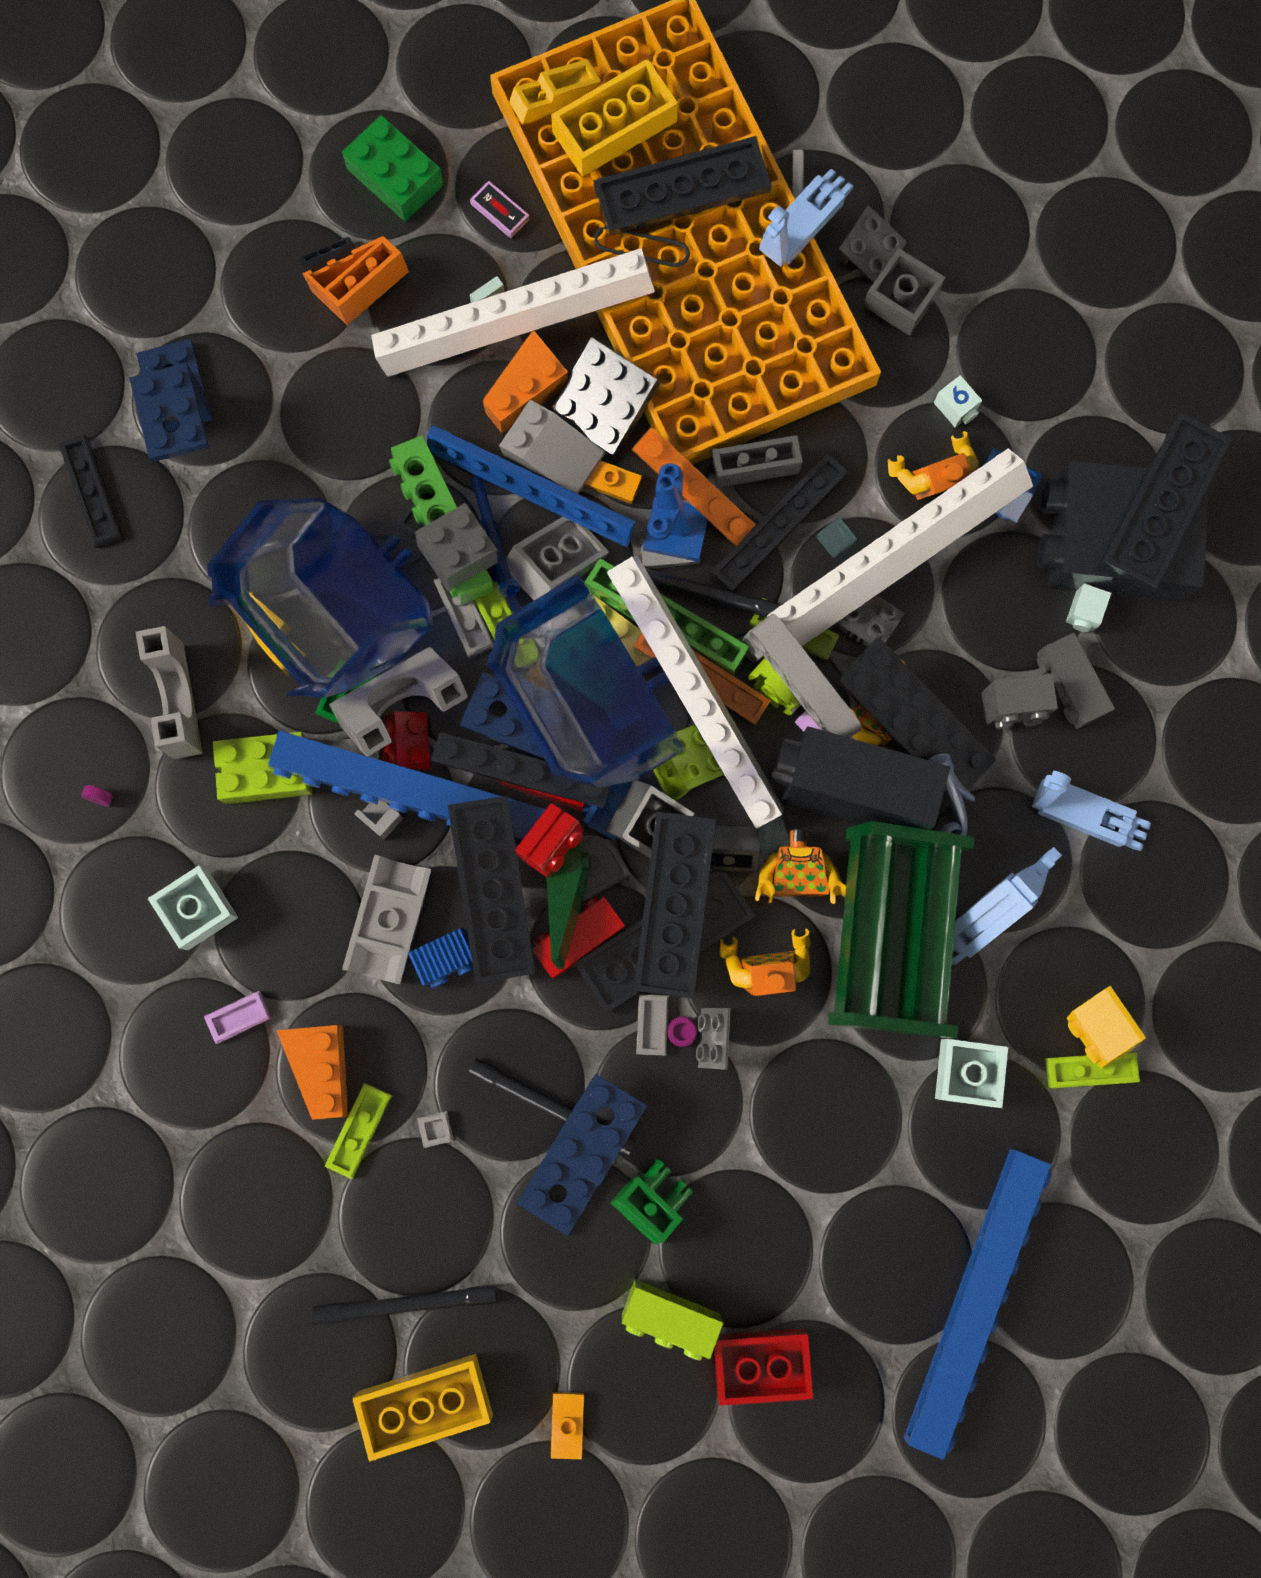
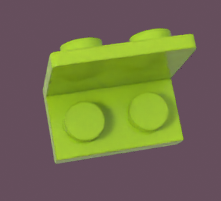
M696 725L664 736L644 751L665 794L673 800H678L695 787L724 776L722 769Z

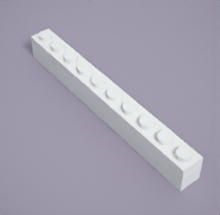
M640 248L373 334L371 336L375 358L387 377L653 293L655 291L643 250Z
M1009 448L792 599L768 614L767 617L771 614L778 616L801 646L805 645L1032 488L1033 484L1025 462Z
M631 557L609 570L607 573L755 828L757 829L782 815L785 808L639 557Z

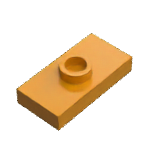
M600 461L584 487L632 504L642 476Z
M553 1392L551 1458L582 1459L584 1393Z

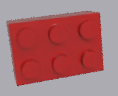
M804 1328L719 1334L714 1347L719 1406L813 1399L808 1333Z

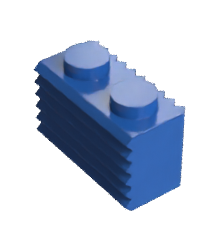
M463 927L408 952L422 985L427 986L430 984L432 989L448 982L446 977L457 972L461 976L473 970L469 939Z

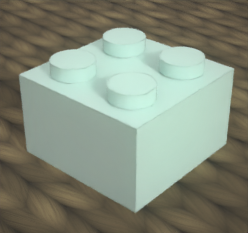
M202 866L195 867L148 898L179 949H192L238 918L209 870Z
M941 1039L935 1099L1002 1108L1008 1047Z

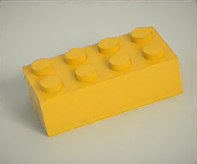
M646 59L551 114L552 130L554 136L583 177L677 122L678 102L650 61Z
M476 1354L360 1390L352 1398L369 1462L488 1424L493 1417Z

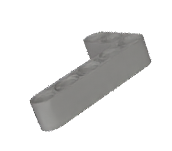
M771 614L752 628L741 640L742 643L749 646L746 655L748 659L756 663L765 657L820 730L851 738L861 730V724L778 616Z

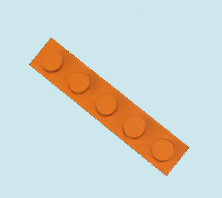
M650 427L632 448L658 475L660 468L665 464L672 463L679 466L683 473L682 497L735 546L756 526L753 521L653 427Z
M641 633L633 648L660 664L644 635ZM693 650L725 707L749 723L756 725L771 700Z

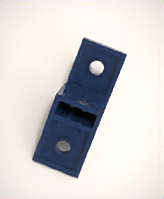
M188 339L136 353L141 375L129 377L151 462L209 448L203 422L213 419L192 340Z

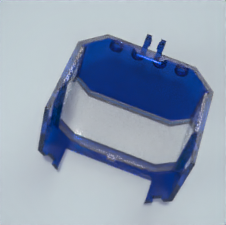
M322 498L258 501L207 565L208 578H212V594L209 595V607L231 605L301 685L300 688L290 690L286 696L324 698L344 693L398 664L433 625L428 600L399 569L411 558L413 553L408 548H405L393 560L388 556L399 545L400 538L395 534L388 538L380 547L353 516Z
M579 574L497 623L492 652L489 653L486 666L496 674L551 769L548 773L559 779L601 788L632 780L635 781L686 750L651 691L667 682L669 678L665 672L658 674L648 682L642 676V674L648 673L660 665L658 659L654 657L638 667L636 666L609 619Z

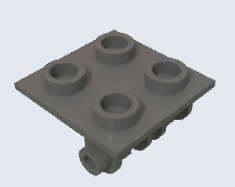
M867 205L839 247L838 260L842 264L852 262L870 280L875 282L898 248L902 250L907 241Z
M876 595L835 623L834 628H838L846 634L848 631H851L848 637L851 638L853 634H856L858 636L856 642L858 643L862 638L861 644L868 647L876 638H880L886 643L905 613Z
M701 1008V1014L698 1018L700 1039L696 1049L698 1068L728 1070L731 1008Z

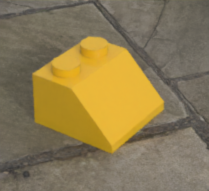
M1111 986L1076 1008L1067 1017L1070 1031L1076 1038L1080 1037L1086 1046L1085 1052L1088 1058L1094 1064L1097 1063L1100 1069L1127 1054L1146 1039Z

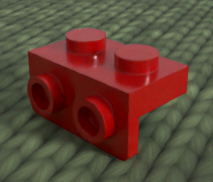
M394 711L385 716L382 722L392 742L385 746L383 761L415 771L430 770L427 712Z

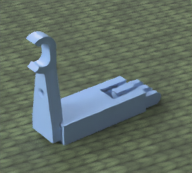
M830 169L823 178L817 175L786 210L781 206H777L768 218L773 222L768 225L766 232L763 234L759 250L780 267L785 262L788 265L843 206L845 197L853 189V185L849 182L842 190L840 189L845 181L842 176H839L832 183L831 180L836 175L833 169Z
M1053 770L1052 776L1047 775L1045 779L1041 780L1032 804L1033 808L1039 810V815L1115 846L1125 845L1138 851L1142 850L1143 844L1133 840V838L1146 840L1147 833L1138 830L1137 827L1149 830L1151 823L1136 817L1137 811L1071 785V778L1058 771ZM1115 827L1119 828L1118 832L1112 830H1115Z
M1055 847L1045 853L1036 864L1020 871L1017 875L1011 873L955 920L953 951L955 950L958 954L952 958L954 965L966 956L971 958L1036 905L1039 896L1042 894L1048 870L1062 856Z

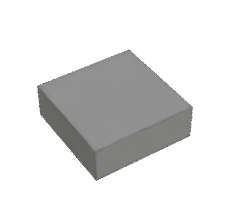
M448 1111L417 1118L424 1148L454 1141Z

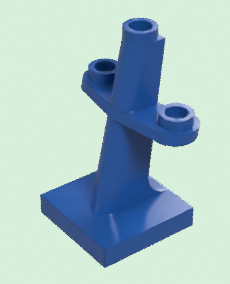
M668 463L659 470L655 490L656 497H654L650 519L647 524L643 551L695 561L699 564L708 520L691 504L682 502L683 473L679 466Z

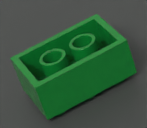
M382 115L342 151L347 170L405 222L444 186L440 167Z

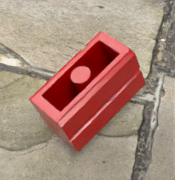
M550 804L517 846L515 852L523 862L548 877L552 871L556 872L561 868L565 859L564 855L570 847L575 848L580 843L583 828L576 818L554 804Z

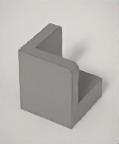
M378 801L377 805L369 803L362 812L357 810L354 813L383 840L404 819L397 811L390 809L389 805L383 801Z

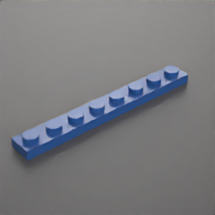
M433 425L427 432V446L431 454L625 547L630 543L635 521L627 518L625 515L603 507L597 502L582 497L572 490L559 486L547 478L538 476L524 467L517 466L501 458L499 455L492 454L471 442L452 435L446 430Z

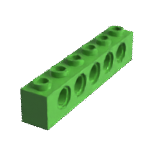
M423 435L391 447L393 458L389 460L391 469L395 476L400 475L403 483L400 484L406 500L412 499L415 505L412 508V512L418 524L423 523L426 526L434 519L440 518L457 508ZM413 470L422 471V473L417 476L410 474ZM424 494L434 495L430 500L421 498ZM486 569L450 590V594L453 598L458 597L461 605L492 593L493 582Z
M600 558L585 581V592L592 596L595 595L607 605L634 620L607 573L614 566ZM661 595L692 650L734 676L745 659L749 646Z

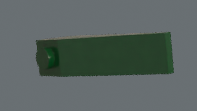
M580 843L575 848L570 847L564 855L565 859L561 868L556 872L552 871L547 877L551 961L557 969H564L588 881L587 870H591L590 854L584 851Z

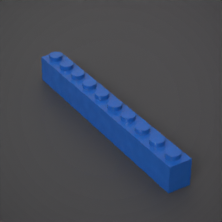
M278 731L268 763L269 768L274 770L273 774L285 779H291L292 775L303 778L302 783L320 788L321 784L331 786V791L344 796H349L350 792L361 795L360 800L375 805L378 804V801L390 803L389 808L402 813H406L407 809L419 812L418 817L429 821H435L436 817L448 820L446 825L450 827L448 805L502 797L283 731ZM508 798L515 846H518L546 809Z
M1009 1150L904 1435V1440L911 1447L944 1460L946 1452L950 1453L954 1447L956 1436L953 1434L957 1422L961 1423L965 1417L967 1406L964 1403L968 1393H972L977 1383V1375L975 1373L978 1364H982L986 1359L988 1353L986 1342L989 1334H994L998 1326L999 1317L996 1315L1000 1304L1004 1305L1007 1301L1010 1291L1007 1285L1010 1276H1014L1019 1268L1020 1258H1018L1021 1246H1026L1030 1238L1031 1230L1028 1227L1032 1217L1035 1218L1039 1213L1041 1200L1038 1199L1043 1188L1046 1189L1050 1183L1052 1172L1049 1169L1051 1164L1017 1150Z

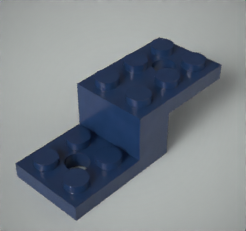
M482 672L460 723L461 728L512 747L518 754L599 776L603 775L619 735V731L565 711V706L562 702ZM495 703H503L507 707V712L504 716L497 718L491 715V707ZM579 741H584L590 746L589 752L584 756H578L573 751L574 745Z
M595 1073L516 1204L568 1236L647 1105ZM602 1107H609L614 1112V1119L608 1125L600 1124L596 1118L597 1111ZM556 1184L563 1185L567 1190L566 1198L560 1202H556L550 1197V1188Z

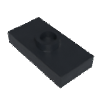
M346 237L305 254L298 259L304 272L311 270L313 273L328 266L327 262L335 259L337 262L352 255L351 251L355 249V246L351 239Z

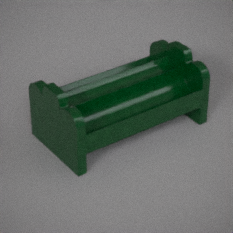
M875 821L847 828L846 841L850 842L842 935L834 1012H829L828 1025L922 1037L957 1038L958 1026L947 1025L961 851L973 849L974 837Z

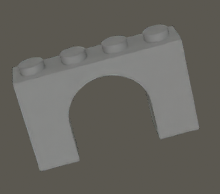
M166 626L137 631L136 638L140 660L153 672L162 701L163 715L150 718L155 747L173 759L203 754L184 643Z
M428 647L329 705L341 728L362 753L368 757L392 742L380 719L381 714L391 704L410 696H426L444 712L468 698V695L459 675L431 647Z

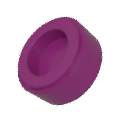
M92 785L85 786L81 794L82 798L102 806H110L113 799L112 793Z
M677 1017L670 1022L667 1035L674 1045L685 1047L692 1044L696 1039L697 1027L691 1019Z

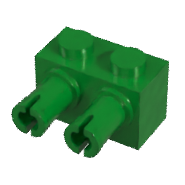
M657 1159L642 1178L636 1177L629 1180L610 1202L654 1245L664 1243L683 1220L677 1214V1211L689 1196L693 1194L689 1187L684 1189L686 1187L685 1183L678 1180L664 1199L658 1196L654 1191L671 1171L667 1166L662 1168L664 1163Z

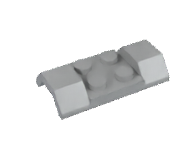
M374 855L342 970L401 984L409 956L408 952L412 948L432 869L417 867Z

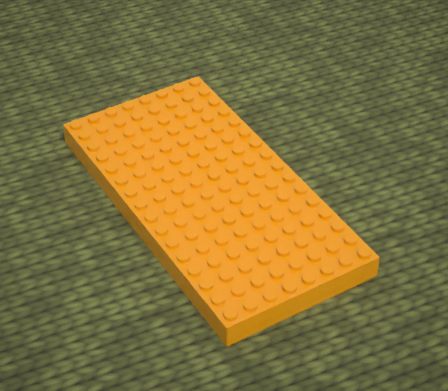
M671 0L490 75L494 98L576 269L619 256L618 254L604 252L595 245V233L601 227L606 226L594 189L593 180L756 136L772 185L771 192L632 230L680 241L689 248L690 257L687 263L680 267H671L646 261L655 292L596 310L615 352L661 381L644 410L645 416L650 426L692 465L712 457L714 449L743 444L877 385L881 371L814 237L789 265L785 262L781 267L759 250L763 234L766 232L768 225L773 222L768 218L771 212L777 206H781L786 210L795 199L696 0ZM588 59L601 80L599 85L601 86L648 59L678 102L677 122L583 177L554 136L551 114L522 125L509 103L514 87L537 81L540 73ZM603 229V232L598 237L599 243L604 247L624 252H631L642 248L646 257L673 263L681 262L686 256V252L681 246L627 233L609 236L608 230Z

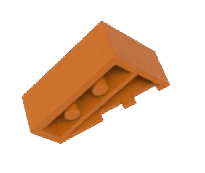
M384 236L352 250V255L337 262L335 259L328 261V266L313 273L309 270L303 273L312 293L347 326L409 272L402 253Z
M534 330L483 399L485 413L502 434L513 426L529 400L542 406L562 390L568 379V371Z
M331 1025L276 1030L312 1120L348 1116L343 1026Z

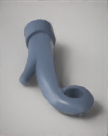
M946 753L935 755L929 761L950 766L944 796L955 820L946 824L941 832L951 833L955 830L954 834L966 836L968 818L963 798L974 802L975 797L956 777L950 755Z

